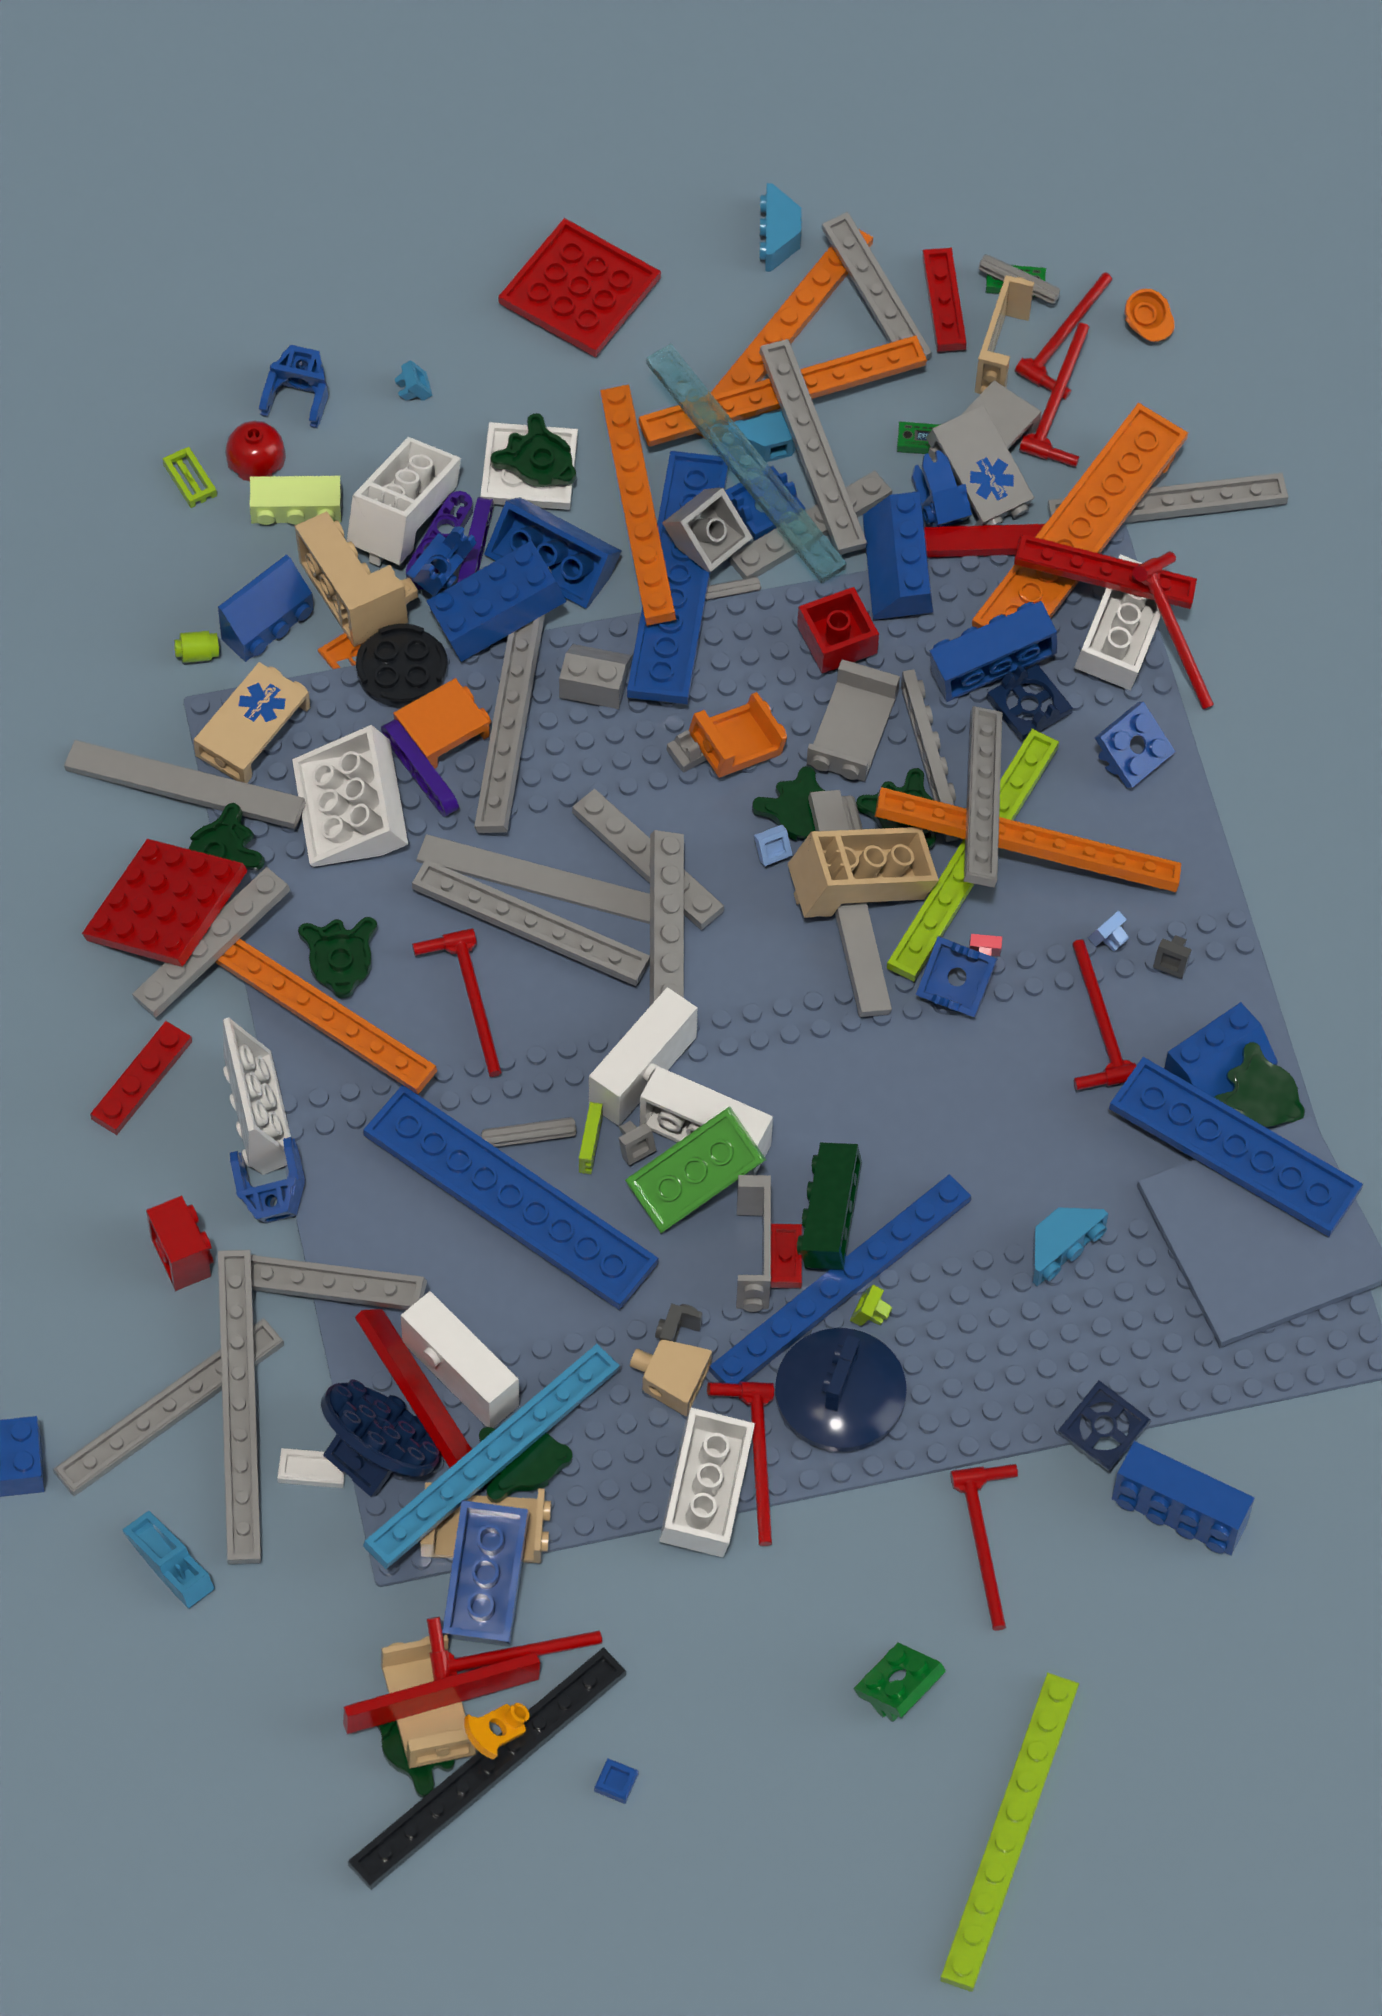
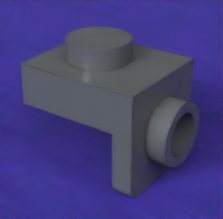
M671 1303L666 1320L660 1319L655 1338H659V1341L669 1340L676 1342L681 1326L700 1331L702 1312L687 1304L679 1306Z

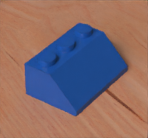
M287 554L218 606L221 640L245 662L253 656L260 655L268 644L276 638H282L290 627L298 621L307 619L314 610L312 592Z
M1240 1002L1169 1050L1164 1069L1215 1097L1216 1095L1233 1091L1234 1085L1228 1081L1227 1072L1242 1064V1050L1246 1044L1250 1042L1257 1043L1264 1057L1272 1064L1277 1065L1278 1060L1261 1023Z

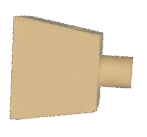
M660 1340L653 1355L636 1349L631 1358L630 1367L644 1372L642 1390L680 1414L688 1416L690 1408H692L709 1371V1366L712 1364V1351L669 1340Z

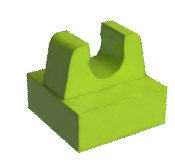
M872 1284L864 1291L850 1321L861 1327L868 1320L879 1325L882 1324L884 1319L887 1320L892 1307L880 1299L884 1290Z

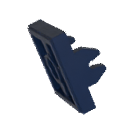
M1038 664L1027 670L1021 665L1017 666L1014 674L1011 671L1007 672L1002 679L1001 685L987 692V699L997 711L1002 712V717L1021 741L1026 739L1031 729L1040 732L1071 714L1073 709ZM1036 684L1042 686L1045 690L1038 694L1027 693L1021 685ZM1010 691H1013L1018 698L1017 706L1009 710L1007 697ZM1027 698L1033 699L1037 702L1038 707L1035 710L1028 711L1022 708L1021 702ZM1052 698V704H1049L1046 712H1043L1041 710L1042 703ZM1025 715L1033 716L1034 718L1033 720H1024L1018 718V716Z
M1098 1380L1059 1428L1058 1432L1070 1441L1081 1454L1084 1453L1091 1462L1098 1463L1111 1472L1131 1448L1133 1442L1139 1438L1151 1423V1419ZM1101 1402L1113 1405L1109 1412L1096 1413L1090 1408L1092 1405ZM1122 1412L1129 1421V1433L1127 1436L1117 1429L1116 1419ZM1082 1416L1091 1422L1092 1433L1085 1441L1080 1432ZM1103 1416L1111 1418L1114 1422L1112 1431L1107 1434H1101L1095 1429V1422ZM1111 1437L1120 1444L1118 1447L1110 1450H1097L1093 1448L1101 1438L1107 1439Z

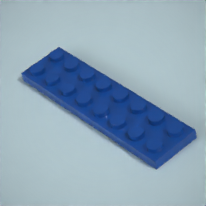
M1142 1057L1110 1102L1109 1109L1328 1237L1331 1236L1362 1190L1363 1183L1145 1057Z

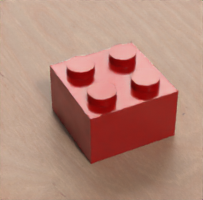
M855 587L798 606L797 627L821 673L839 668L842 659L855 662L878 653L879 633Z
M181 1195L147 1209L146 1214L150 1238L174 1290H180L211 1277L210 1264L214 1263L210 1252L212 1247L206 1232H200L197 1225L199 1219L193 1205L187 1206Z

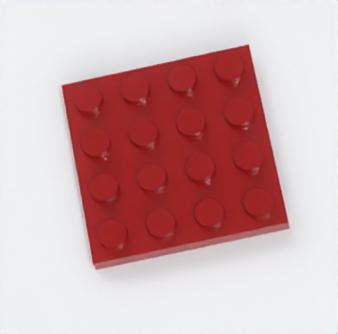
M563 218L498 296V303L596 357L660 280L661 271Z
M146 839L82 934L89 942L183 967L247 873V869L243 863Z

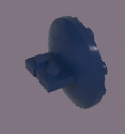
M825 1329L804 1337L786 1353L776 1376V1403L787 1426L805 1442L829 1451H855L877 1443L895 1427L905 1406L906 1379L903 1368L895 1354L879 1339L855 1329Z
M351 1379L348 1383L331 1385L321 1399L323 1415L331 1428L336 1432V1436L323 1456L341 1472L344 1471L351 1477L352 1481L370 1497L378 1494L392 1472L416 1477L430 1474L439 1461L440 1452L419 1418L405 1409L406 1404L395 1395L387 1397L365 1387L361 1382Z

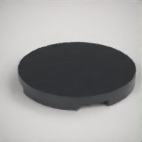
M393 624L378 629L377 633L372 635L364 644H361L356 657L357 678L363 690L374 700L389 706L404 707L442 686L447 676V654L442 643L424 631V628L412 624Z

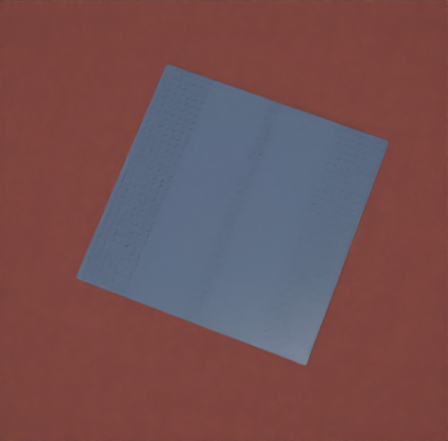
M1125 524L1121 525L1100 554L1119 558L1121 554L1137 561ZM1015 555L956 556L928 559L933 613L873 620L868 570L706 600L688 704L627 698L631 665L619 709L559 698V677L565 654L571 645L576 644L632 655L633 660L641 612L542 630L507 832L478 833L474 827L490 736L483 739L480 734L438 757V767L435 770L453 792L459 805L457 811L446 817L438 812L392 751L408 845L385 855L312 867L309 863L302 815L296 829L242 816L241 824L251 829L254 833L253 839L246 844V848L261 853L265 863L259 870H247V873L228 899L227 904L266 867L289 885L290 892L240 939L436 1065L438 1071L418 1095L481 1138V1133L484 1129L569 1117L574 1118L576 1124V1135L498 1146L496 1148L659 1258L657 1266L623 1307L618 1310L365 1137L363 1129L402 1084L244 982L256 1039L271 1051L290 1135L296 1141L304 1172L305 1184L295 1218L305 1262L425 1277L427 1284L424 1295L431 1291L519 1379V1407L498 1423L494 1429L503 1424L594 1345L598 1344L620 1365L618 1372L546 1432L558 1443L567 1445L571 1449L572 1462L558 1474H555L549 1481V1485L542 1488L545 1489V1501H551L550 1521H544L543 1531L549 1532L548 1552H541V1554L662 1529L687 1416L680 1414L642 1390L644 1372L630 1367V1361L636 1349L654 1354L659 1344V1338H655L656 1329L660 1319L666 1320L671 1303L679 1306L687 1304L702 1312L700 1331L681 1326L676 1342L711 1350L712 1363H714L830 1270L805 1268L802 1257L801 1288H770L769 1309H762L757 1312L736 1309L738 1275H762V1216L737 1215L738 1180L661 1233L625 1179L678 1142L653 1132L656 1151L628 1165L622 1158L618 1138L624 1134L620 1131L618 1125L603 1115L592 1173H579V1154L589 1109V1075L650 1007V963L638 985L634 986L412 889V882L423 865L417 862V857L427 834L650 894V883L572 813V806L594 788L649 838L654 830L684 834V870L724 905V912L702 930L684 915V999L698 1007L697 1036L668 1071L773 1116L771 1147L765 1156L766 1161L760 1165L756 1175H771V1224H802L803 1209L809 1206L807 1185L809 1181L813 1182L814 1179L812 1158L813 1155H818L820 1142L858 1144L862 1159L846 1256L949 1174L971 1195V1201L746 1381L774 1384V1398L764 1406L770 1507L1072 1445L1070 1441L1059 1434L1058 1430L1098 1380L1151 1419V1423L1146 1429L1382 1380V1324L1371 1289L1220 1347L1137 1186L1139 1180L1194 1160V1158L1109 1109L1110 1102L1124 1083L1111 1086L1105 1084L1081 1090L1075 1089L1074 1078L1103 1072L1108 1063H1110L1072 945L1074 941L1083 939L1123 1060H1129L1137 1066L1142 1057H1145L1164 1068L1169 1050L1242 1002L1261 1023L1278 1060L1277 1066L1290 1073L1295 1080L1300 1103L1305 1109L1303 1118L1311 1115L1318 1127L1159 626L1157 625L1131 691L1074 668L1105 592V587L1081 581L1077 583L1051 618L1057 631V654L1025 668L1027 670L1038 664L1073 709L1071 714L1040 731V733L1059 741V747L1014 821L1180 862L1179 886L1176 892L998 848V872L995 888L974 884L942 938L969 947L971 934L1002 937L1000 956H992L998 960L976 1018L916 995L928 961L915 982L887 969L888 960L929 894L924 900L867 902L892 1010L889 1015L859 1017L835 913L828 917L804 918L800 904H796L794 897L795 887L788 862L805 839L797 837L796 841L789 837L793 856L764 866L759 860L754 835L778 825L770 818L756 815L752 811V804L757 797L778 798L779 796L775 791L777 783L795 780L799 770L805 766L815 770L816 781L825 791L840 790L841 796L852 795L855 801L861 795L877 794L882 784L886 781L894 783L896 787L904 786L908 771L912 768H919L924 772V789L933 798L901 690L902 671L914 669L917 680H922L924 683L925 698L923 700L925 706L929 705L932 711V731H937L940 738L941 747L938 749L940 757H945L947 762L948 775H945L947 782L953 783L956 800L953 801L954 806L967 809L970 713L973 706L997 711L987 699V692L1001 685L1003 678L946 702L931 672L930 649H933V646L944 639L951 641L960 637L965 630L974 627L972 626V619L1014 566ZM851 587H855L879 633L878 653L853 663L900 676L899 692L865 781L858 779L850 780L841 774L828 770L820 771L807 764L809 743H814L837 683L838 668L821 673L797 627L798 606ZM508 637L502 638L462 662L453 647L445 648L448 670L444 684L456 678L462 687L467 686L474 697V703L479 709L484 708L491 719L489 735H491ZM356 665L289 677L287 679L303 684L309 691L310 708L306 712L298 707L251 764L252 778L248 784L298 796L292 759L370 725L381 732V726L394 720L393 713L403 707L385 705L370 697L358 681ZM1036 684L1021 685L1027 693L1038 694L1045 690L1042 686ZM237 687L184 698V708L193 749L194 738ZM1010 691L1007 697L1009 710L1017 706L1018 698L1013 691ZM755 692L760 695L763 701L768 703L772 715L786 731L787 739L781 755L720 778L707 760L683 773L667 752L668 743L675 740L677 735L686 730L689 731L694 713L705 710L709 717L747 704L750 695ZM1027 698L1021 702L1022 708L1028 711L1035 710L1038 707L1037 702L1033 699ZM1052 698L1042 703L1041 710L1043 712H1046L1048 705L1052 704ZM1137 702H1144L1176 752L1133 788H1126L1118 774H1113L1106 770L1105 767L1109 763L1099 759L1098 756L1102 749L1095 740V737ZM1018 716V718L1024 720H1033L1034 718L1033 716ZM1003 717L1000 779L1024 742L1020 740ZM1136 735L1131 739V750L1137 754L1144 750L1145 743L1142 737ZM195 756L198 771L235 780ZM206 807L209 823L211 824L216 821L223 811ZM858 811L863 829H879L878 824L872 817ZM935 832V845L929 851L939 879L963 839L958 838V840L946 842L944 834ZM467 876L650 955V924ZM1119 910L1127 919L1120 926L1126 932L1129 939L1115 951L1111 950L1103 941L1095 947L1088 937ZM364 917L374 918L377 921V931L369 943L372 957L370 973L354 989L351 996L338 998L330 989L321 985L313 977L309 964L310 951L308 946L300 939L298 929L304 923L324 927L331 921L339 919L343 922L344 928L350 930ZM474 929L477 945L469 953L502 1072L499 1076H489L457 954L453 955L444 949L415 956L412 948L413 943L440 938L443 934ZM1177 935L1187 939L1184 947L1190 948L1192 951L1183 978L1153 968L1158 946L1162 938L1172 941L1174 936ZM953 968L948 974V980L953 986H961L966 981V973L961 968ZM640 1103L621 1125L631 1121L636 1127L640 1126ZM1283 1123L1266 1128H1268L1269 1130H1274L1289 1123ZM286 1165L284 1167L286 1176L288 1177L289 1170L288 1165ZM1058 1207L1104 1209L1109 1213L1106 1224L1107 1230L1099 1240L1088 1242L1084 1246L1081 1255L1072 1262L1067 1260L1061 1266L1060 1272L1052 1280L1047 1281L1045 1279L1038 1286L1033 1283V1238L1035 1227ZM874 1284L884 1290L880 1299L889 1304L892 1310L888 1319H884L881 1325L868 1320L860 1327L850 1321L862 1293ZM313 1298L332 1385L348 1383L351 1379L357 1380L365 1387L387 1397L389 1395L399 1397L406 1404L405 1409L414 1416H417L355 1318L361 1310L383 1309L402 1339L401 1314L406 1310ZM849 1328L870 1334L891 1349L903 1368L906 1379V1400L902 1415L890 1433L871 1446L846 1452L829 1451L815 1447L799 1438L787 1426L778 1410L775 1383L783 1358L798 1341L820 1330ZM410 1351L471 1449H473L480 1443V1430L486 1426ZM708 1371L692 1408L751 1422V1407L746 1405L739 1397L708 1396V1383H720ZM1101 1402L1092 1405L1090 1408L1096 1413L1109 1412L1113 1405ZM1122 1412L1116 1419L1117 1429L1125 1434L1129 1433V1421ZM1082 1416L1080 1432L1085 1441L1092 1433L1091 1422ZM1100 1417L1095 1422V1429L1101 1434L1111 1432L1114 1427V1422L1109 1417ZM751 1440L736 1514L757 1510L753 1440ZM439 1453L440 1458L437 1465L430 1474L416 1477L392 1472L378 1494L372 1497L353 1482L365 1539L370 1537L425 1490V1482L433 1483L450 1469L441 1453ZM497 1475L474 1495L487 1496V1488ZM538 1490L516 1491L507 1497L537 1499ZM421 1540L387 1569L369 1553L375 1584L379 1587L451 1573L453 1558L421 1557Z

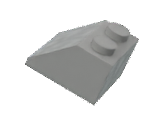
M723 488L704 489L662 523L676 547L707 572L714 570L753 538Z
M572 644L565 654L559 677V698L619 709L632 655Z

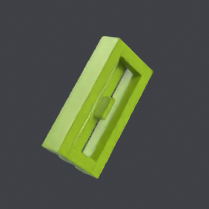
M189 446L162 458L165 469L190 508L195 507L198 501L201 503L206 502V498L209 496L211 498L217 497L216 488ZM186 457L204 485V490L200 489L182 458ZM173 462L177 464L178 468L184 475L185 479L187 480L195 494H191L185 482L183 481L178 471L174 467Z
M590 1102L579 1154V1173H592L602 1123L603 1104Z

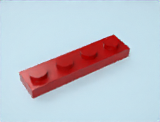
M952 247L925 249L922 253L937 352L966 350L967 341Z
M165 1021L90 1113L91 1120L118 1135L190 1046L192 1037Z

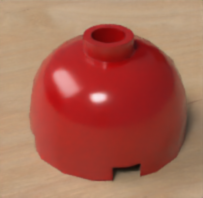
M260 421L245 422L236 427L228 437L225 450L228 468L236 472L242 480L250 481V477L272 476V473L282 469L286 458L285 448L281 435L274 427Z

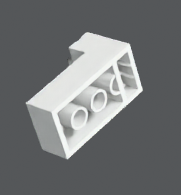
M407 437L353 494L347 543L351 541L355 547L369 552L370 563L380 566L381 562L386 559L400 565L414 550L415 536L418 528L457 487L461 458Z

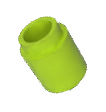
M209 630L179 633V639L174 640L175 657H181L182 663L212 661L213 657H219L217 633H209Z

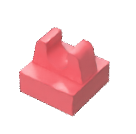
M971 934L969 948L990 956H1000L1002 947L1001 936Z

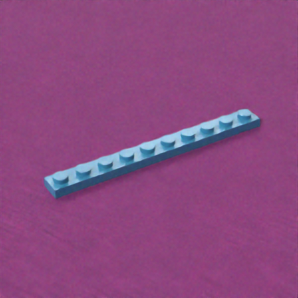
M598 1344L594 1345L364 1541L363 1547L385 1569L390 1567L459 1508L462 1500L467 1501L618 1372L620 1365Z

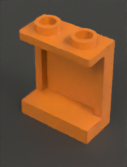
M456 678L393 713L394 719L400 722L434 768L438 767V757L478 734L483 739L490 736L489 724H491V719L484 708H478L474 703V697L467 686L462 687Z
M757 692L750 695L747 704L709 717L705 710L694 713L689 728L691 737L695 743L699 744L701 752L719 778L781 755L787 739L784 727L778 724L771 713L768 703L763 701Z

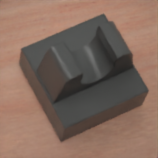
M1177 935L1174 936L1172 941L1162 938L1158 946L1153 968L1183 978L1192 949L1184 947L1187 939Z

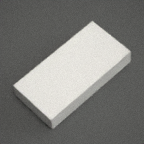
M281 1448L277 1479L278 1483L344 1488L345 1472H341L326 1459L322 1451Z

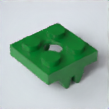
M897 1642L854 1687V1690L859 1698L870 1702L881 1717L887 1715L890 1721L894 1722L898 1717L902 1718L946 1670L940 1661ZM898 1670L906 1671V1675L902 1680L889 1682V1678L894 1672Z

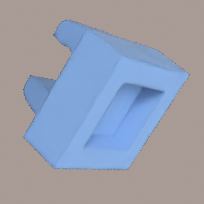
M783 825L754 835L759 860L764 866L793 856L787 829Z
M1118 910L1095 930L1088 939L1095 947L1103 941L1111 950H1117L1129 939L1126 932L1120 926L1127 919Z

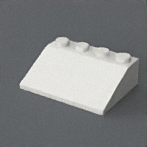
M372 725L292 759L298 796L305 798L306 802L301 815L309 863L312 867L382 856L408 845L390 739Z
M229 1017L223 1019V1055L226 1063L223 1071L231 1085L232 1094H230V1102L234 1110L237 1111L239 1121L236 1122V1128L245 1146V1149L242 1150L243 1158L249 1167L265 1175L287 1165L283 1139L291 1137L272 1054L267 1047Z

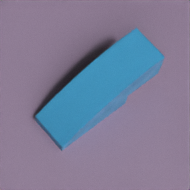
M149 1510L123 1529V1533L143 1559L188 1609L215 1589L209 1574L189 1555L186 1546Z

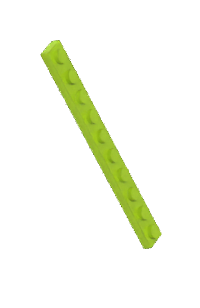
M1031 729L1000 779L999 817L1010 820L1016 818L1056 753L1059 741ZM965 839L961 842L940 876L939 881L930 892L887 962V969L915 982L928 961L937 937L944 935L974 886L973 883L964 882Z
M1047 1672L940 1978L941 1982L970 1992L974 1990L1079 1687L1077 1682Z

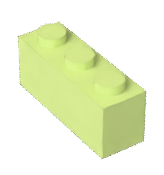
M340 476L250 477L251 523L262 525L290 523L297 525L326 511L333 521L338 520L341 522Z

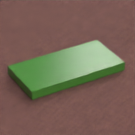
M727 1107L625 1179V1181L656 1227L663 1233L736 1182L738 1175H746L766 1161V1158L732 1108Z

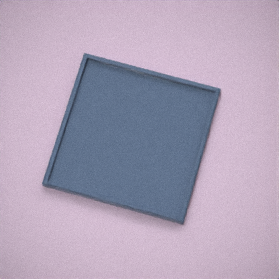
M1311 1115L1271 1130L1340 1170ZM1195 1159L1138 1181L1137 1186L1220 1347L1382 1285V1247L1356 1199L1331 1236L1328 1237Z

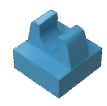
M411 360L401 365L403 372L395 378V383L401 388L406 387L398 392L400 397L406 401L416 397L424 401L433 396L426 371Z

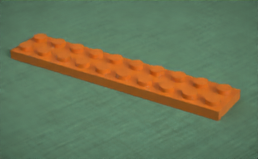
M1138 402L1036 537L1100 554L1187 440L1188 432ZM1014 564L972 619V626L983 627L998 615L1004 614L1008 616L1017 612V609L1023 604L1029 602L1035 604L1039 601H1042L1051 619L1079 581Z

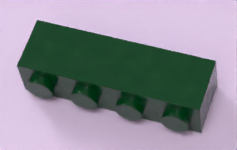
M820 1142L818 1155H813L812 1173L814 1174L813 1182L809 1181L807 1185L809 1206L804 1208L802 1213L804 1234L799 1235L797 1241V1253L802 1255L805 1268L844 1269L862 1166L858 1144Z

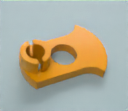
M515 1703L512 1706L505 1704L482 1717H473L468 1714L464 1718L466 1734L472 1745L480 1753L494 1760L498 1756V1747L518 1738L526 1732L524 1722L529 1719V1711L521 1703ZM489 1722L495 1723L500 1727L502 1736H497L490 1730Z

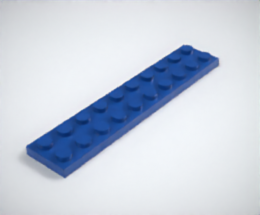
M670 451L657 525L676 620L647 626L642 606L627 687V698L688 704L711 572L704 570L680 551L662 523L704 489L723 488L725 490L730 457Z
M404 1085L396 1091L363 1129L364 1136L618 1310L623 1307L658 1264L659 1258Z

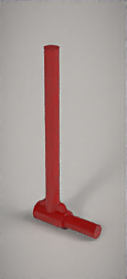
M1102 273L1036 358H1022L1015 368L1016 373L1037 386H1043L1052 392L1056 380L1048 376L1044 365L1112 281L1110 274ZM1066 387L1062 396L1064 400L1069 397L1071 389Z
M1078 324L1036 433L1024 435L1019 451L1045 460L1049 458L1077 467L1080 456L1052 447L1053 445L1046 437L1088 333L1089 326L1087 324Z
M1167 552L1158 558H1151L1133 569V576L1138 582L1148 585L1201 707L1206 709L1214 705L1159 581L1162 569L1176 561L1175 554Z
M474 929L443 934L440 938L413 943L412 948L415 956L444 949L453 955L457 954L489 1076H499L502 1072L469 953L477 945Z
M1079 939L1074 941L1072 945L1110 1063H1108L1103 1072L1074 1078V1086L1076 1090L1105 1084L1111 1086L1125 1083L1135 1069L1136 1064L1122 1058L1085 941Z
M740 1381L739 1384L709 1382L707 1385L708 1396L739 1397L740 1400L751 1407V1422L755 1423L752 1440L758 1540L760 1546L772 1545L764 1406L774 1398V1384Z
M1011 1464L991 1468L981 1466L950 1471L953 1489L960 1493H965L992 1627L994 1631L1003 1630L1006 1628L978 1491L982 1489L987 1481L1018 1477L1017 1465Z
M440 1617L426 1619L432 1651L429 1654L434 1681L456 1675L458 1671L484 1667L530 1653H537L538 1656L602 1644L600 1631H594L454 1658V1655L444 1647Z

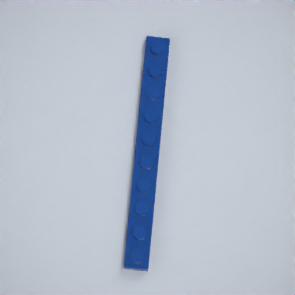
M950 1174L947 1175L847 1255L843 1270L830 1269L712 1363L709 1366V1372L720 1383L739 1384L740 1381L746 1382L962 1209L971 1201V1195Z

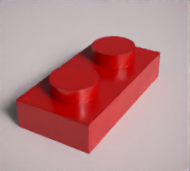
M771 1224L770 1288H801L802 1255L797 1253L798 1236L802 1235V1224Z

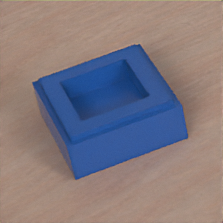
M607 1758L594 1787V1792L626 1804L639 1771Z

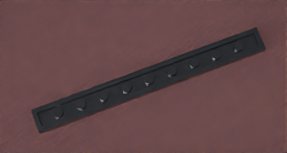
M603 1647L528 1710L529 1719L524 1722L526 1732L518 1738L498 1747V1756L494 1760L480 1752L476 1753L348 1860V1866L370 1890L625 1677L626 1670Z

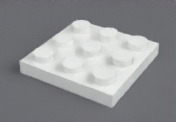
M489 422L480 497L493 499L494 504L505 505L507 500L521 497L540 508L570 510L573 483L569 485L536 487L522 481L512 471L496 469L491 465V454L507 447L509 435L511 433H518L522 436L527 435L528 428L527 425ZM547 427L550 432L560 436L568 443L571 449L572 465L575 468L578 429Z

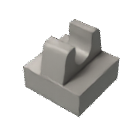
M688 730L677 735L675 740L667 744V752L683 773L707 760L701 752L699 744L695 743Z
M631 1121L619 1126L620 1131L624 1134L618 1137L622 1158L628 1165L656 1151L653 1132L646 1122L638 1127Z

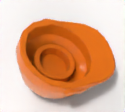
M1140 289L1129 296L1125 303V321L1134 332L1152 342L1161 341L1172 334L1175 321L1166 298L1153 289Z

